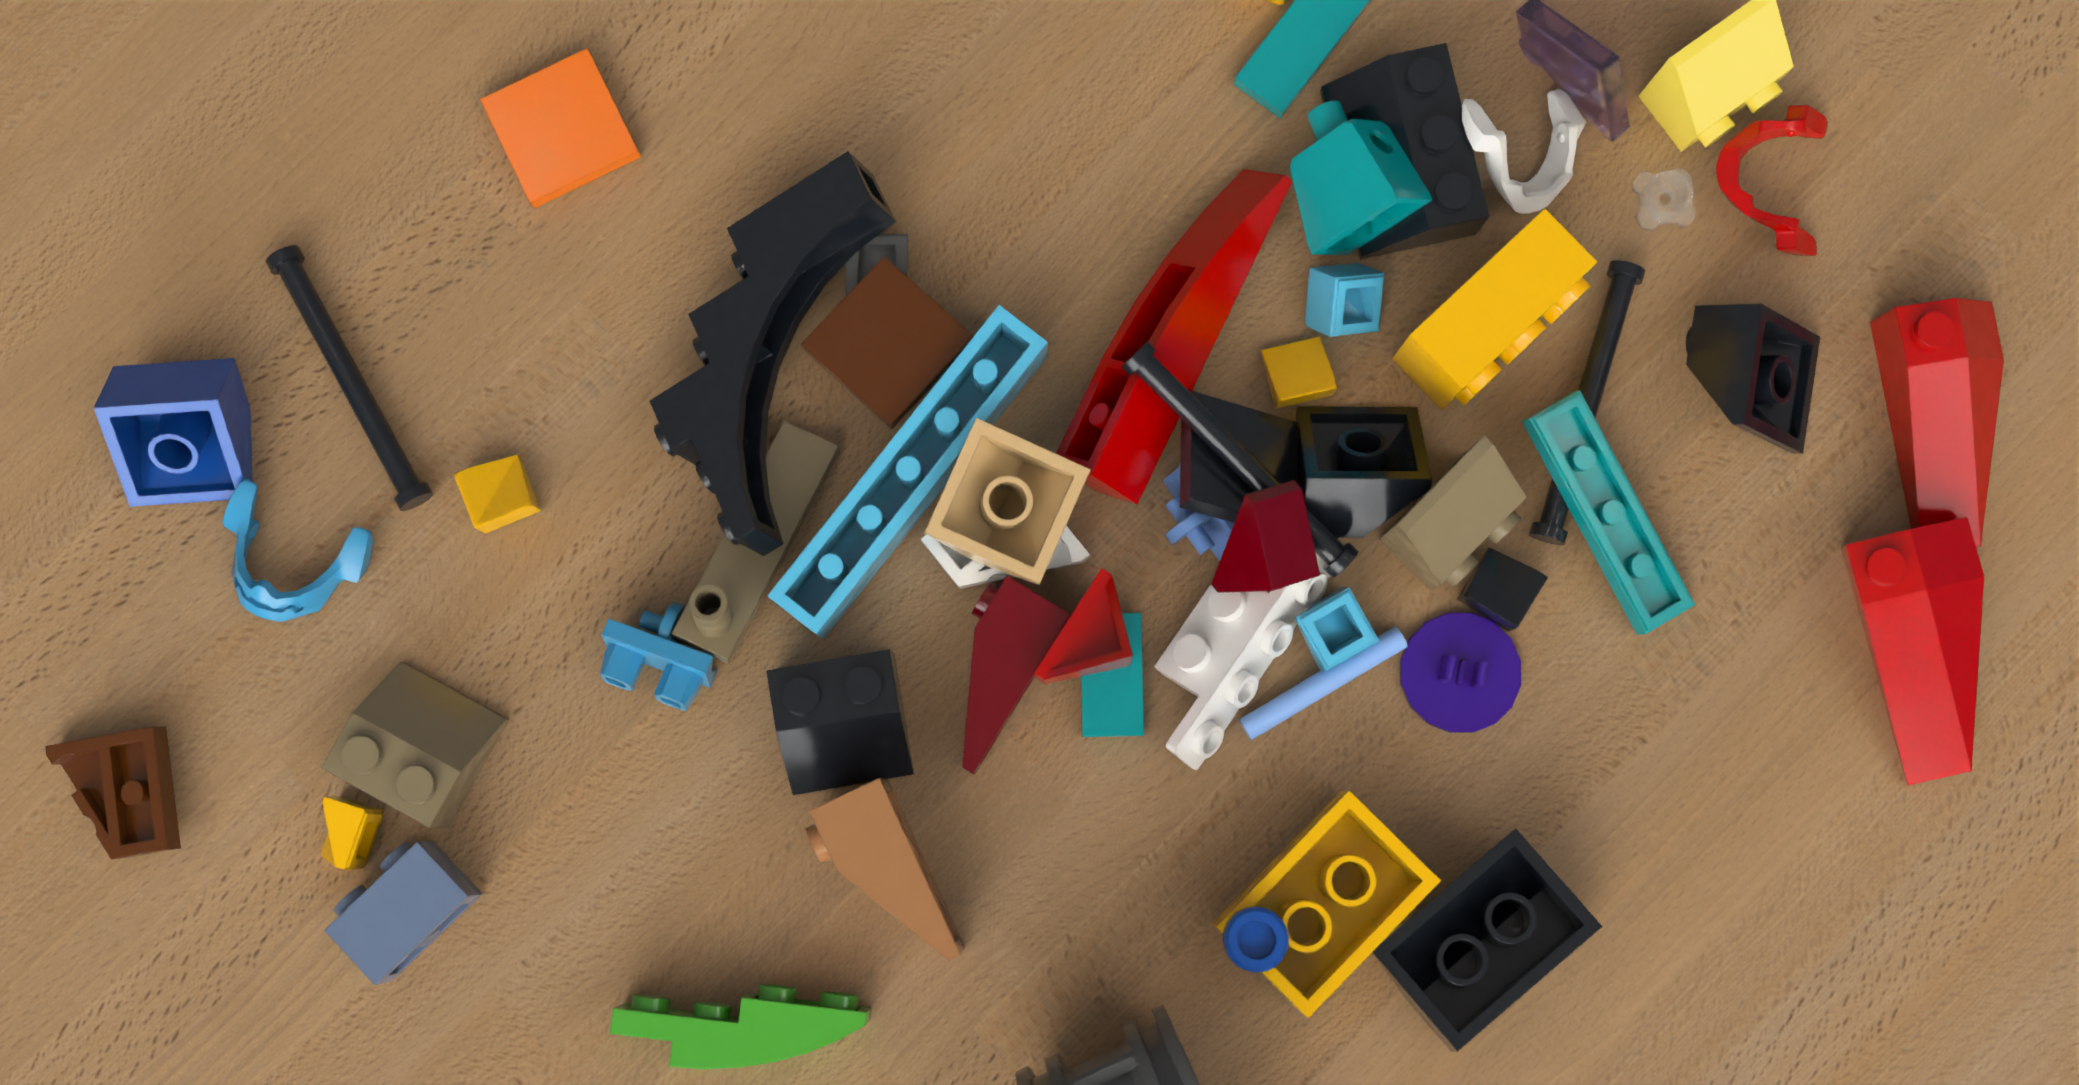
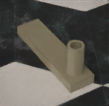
M785 420L783 421L765 459L770 502L784 544L767 555L762 556L742 544H733L724 534L672 632L674 639L730 664L839 454L838 445Z

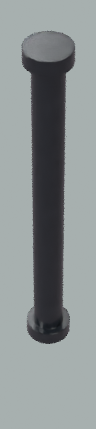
M297 245L287 246L275 251L266 259V264L272 274L280 275L398 493L394 498L400 511H407L425 503L433 496V492L427 482L420 483L302 266L305 260L302 251Z
M1613 260L1609 264L1607 276L1611 278V282L1578 389L1581 391L1595 419L1635 285L1642 284L1645 275L1643 267L1627 261ZM1553 479L1551 480L1540 521L1532 523L1529 536L1539 541L1562 546L1565 545L1568 532L1563 527L1569 508Z
M1148 341L1121 366L1129 376L1135 372L1254 492L1282 484L1152 355L1156 349ZM1306 508L1315 552L1326 562L1323 569L1333 578L1355 559L1358 550L1350 542L1343 545Z

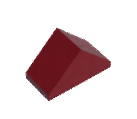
M1295 480L1246 494L1211 585L1218 593L1274 591L1320 576L1302 488Z

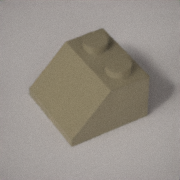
M1483 436L1379 540L1430 590L1438 587L1445 580L1452 587H1455L1479 563L1471 553L1487 537L1494 544H1497L1521 520V517L1514 510L1526 498V495L1494 444Z
M400 662L352 712L321 768L429 828H449L509 719L407 663Z

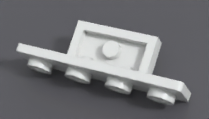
M1317 553L1316 557L1320 576L1270 591V593L1266 591L1218 593L1210 585L1154 667L1162 675L1198 697L1166 743V748L1192 769L1197 770L1205 759L1211 757L1218 750L1223 741L1224 731L1238 710L1246 706L1253 699L1258 689L1259 680L1273 659L1280 656L1287 649L1293 637V630L1297 626L1294 617L1318 602L1324 595L1330 575L1323 569L1325 562Z

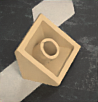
M976 418L924 533L978 564L1039 585L1090 469Z

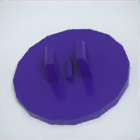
M1447 613L1425 622L1408 639V647L1404 649L1400 659V685L1409 706L1427 724L1448 733H1474L1496 724L1513 707L1521 687V660L1512 639L1495 622L1474 613Z

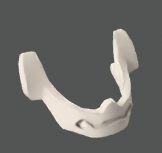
M1562 89L1552 90L1547 94L1548 110L1553 125L1550 145L1537 175L1528 182L1523 183L1509 178L1507 140L1504 131L1495 128L1487 114L1473 99H1464L1462 123L1466 136L1475 151L1484 152L1486 168L1492 184L1504 200L1519 214H1530L1547 207L1573 176L1572 169L1577 139L1586 121L1570 96Z

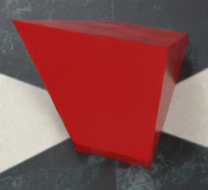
M1101 568L1035 670L1034 677L1044 684L1130 666L1133 654L1112 574Z

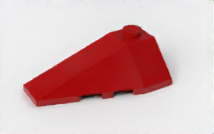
M1950 298L1894 307L1871 321L1870 326L1910 527L1912 529L1968 517L1976 548L1981 547L2004 364L1993 304L1989 301Z
M1968 517L1846 544L1841 548L1907 785L1971 772L1984 573Z

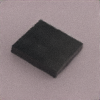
M1191 391L1282 484L1293 480L1298 484V422ZM1181 419L1180 508L1235 523L1245 495L1254 491Z

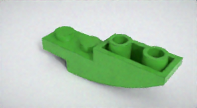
M759 984L758 994L749 993L742 997L739 1017L731 1016L732 1006L727 1004L694 1002L693 1011L669 1009L670 998L633 994L631 1004L624 1003L613 1008L609 1034L672 1041L669 1067L691 1069L741 1068L773 1063L799 1056L836 1042L865 1026L871 1019L872 1007L857 1006L859 996L843 992L822 991L820 1001L796 999L797 988L775 984Z

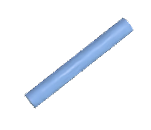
M1396 626L1377 636L1379 639L1377 643L1328 671L1320 670L1238 719L1250 740L1255 739L1407 648V642Z

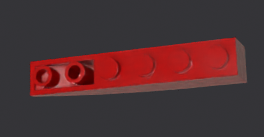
M1243 169L1203 210L1171 249L1130 308L1105 351L1056 452L1057 455L1090 469L1085 485L1096 492L1138 504L1179 419V416L1135 372L1129 376L1121 366L1148 341L1156 349L1152 355L1190 392L1193 390L1292 183V180L1286 175Z

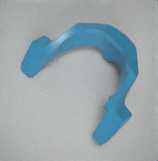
M244 478L231 495L222 520L223 526L234 532L237 538L231 574L240 604L257 617L284 622L317 612L325 605L341 581L347 580L357 583L368 570L373 546L372 532L355 527L345 541L337 559L313 583L297 591L280 592L266 580L254 581L246 570L245 561L248 549L260 527L259 521L254 520L257 485L251 480Z

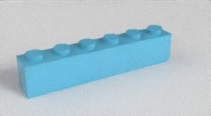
M998 305L767 596L824 640L943 490L975 419L978 418L991 425L996 423L1048 357V342L1002 306Z

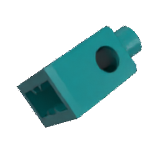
M1340 101L1323 103L1313 108L1307 114L1316 142L1292 158L1289 168L1311 254L1349 255L1432 201V197L1391 129L1385 123L1362 119L1348 120Z

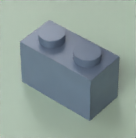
M406 841L394 849L379 866L384 871V874L368 889L360 885L348 893L333 910L339 917L324 930L374 985L393 981L483 895L434 841L416 842L413 846Z

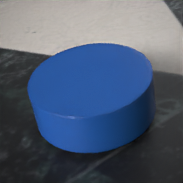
M1258 906L1243 908L1234 913L1224 927L1223 946L1225 952L1233 963L1246 971L1264 972L1274 968L1282 961L1288 949L1289 937L1284 922L1277 914L1266 908Z

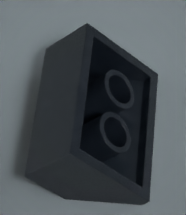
M1447 43L1387 55L1320 88L1322 102L1340 101L1348 120L1382 121L1389 126L1432 197V201L1358 249L1360 260L1473 236L1478 233L1489 218L1473 149L1462 123V104Z
M1515 828L1384 940L1372 954L1407 1001L1451 1052H1458L1603 926Z

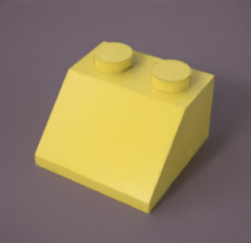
M1751 0L1671 56L1639 94L1638 97L1681 152L1698 140H1700L1705 148L1735 126L1730 118L1746 106L1754 114L1783 92L1777 83L1794 65L1776 0Z

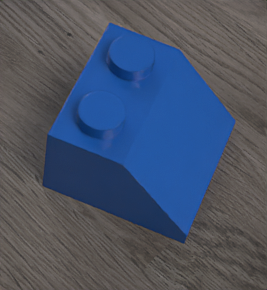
M235 358L113 366L96 401L94 411L130 507L230 500L231 495L244 478L253 482L250 405Z

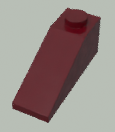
M1006 576L1000 588L989 583L971 613L980 620L974 628L962 768L974 775L1033 681L1035 670L1071 615L1009 576Z

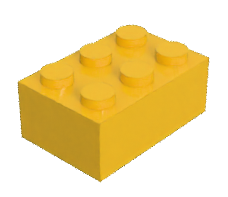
M1544 209L1408 336L1392 360L1441 410L1455 398L1465 406L1502 370L1494 362L1497 358H1500L1506 365L1511 363L1547 328L1539 320L1541 317L1551 325L1591 287L1583 277L1597 261Z
M1349 790L1340 791L1211 924L1223 935L1224 927L1229 918L1243 908L1258 906L1277 914L1284 922L1288 931V949L1284 958L1277 966L1260 973L1299 1012L1309 1018L1441 880Z

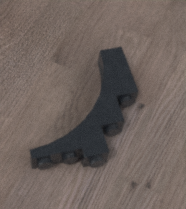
M849 151L727 228L737 250L731 254V258L743 280L688 314L698 337L693 339V346L706 366L650 400V404L659 422L654 426V432L658 441L671 456L679 455L695 465L696 471L705 487L716 495L722 509L717 514V519L726 537L733 544H742L762 556L767 555L784 544L770 502L765 459L768 413L782 361L800 322L825 285L860 248L896 222L873 174Z

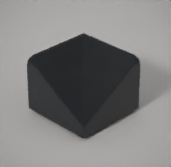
M1489 547L1457 600L1509 632L1518 628L1548 576Z

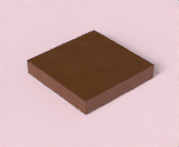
M884 256L801 343V346L807 354L888 427L893 429L943 376L974 336Z

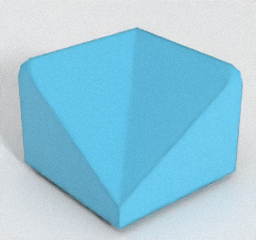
M1359 263L1310 267L1305 313L1306 326L1329 337L1379 331L1385 273Z
M1342 586L1294 617L1315 663L1323 671L1332 669L1379 641L1350 587Z

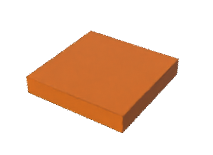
M588 48L480 99L521 186L534 208L642 157Z

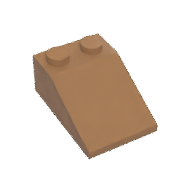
M878 778L809 811L815 824L807 827L806 832L821 863L832 860L835 869L947 960L961 955L965 946L887 779Z

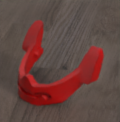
M1809 105L1788 106L1786 118L1783 121H1753L1724 144L1716 165L1717 182L1730 203L1755 222L1773 229L1776 234V248L1778 251L1797 256L1817 255L1816 240L1812 235L1799 227V219L1773 215L1754 207L1752 195L1743 191L1739 185V169L1741 159L1747 151L1763 141L1793 136L1822 139L1826 135L1828 121L1823 114Z

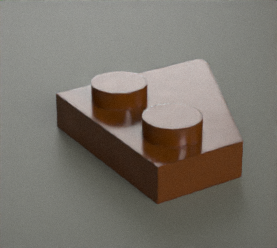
M152 726L45 746L46 756L51 764L62 765L77 789L71 796L83 815L93 821L96 827V836L111 859H122L181 849L166 727Z

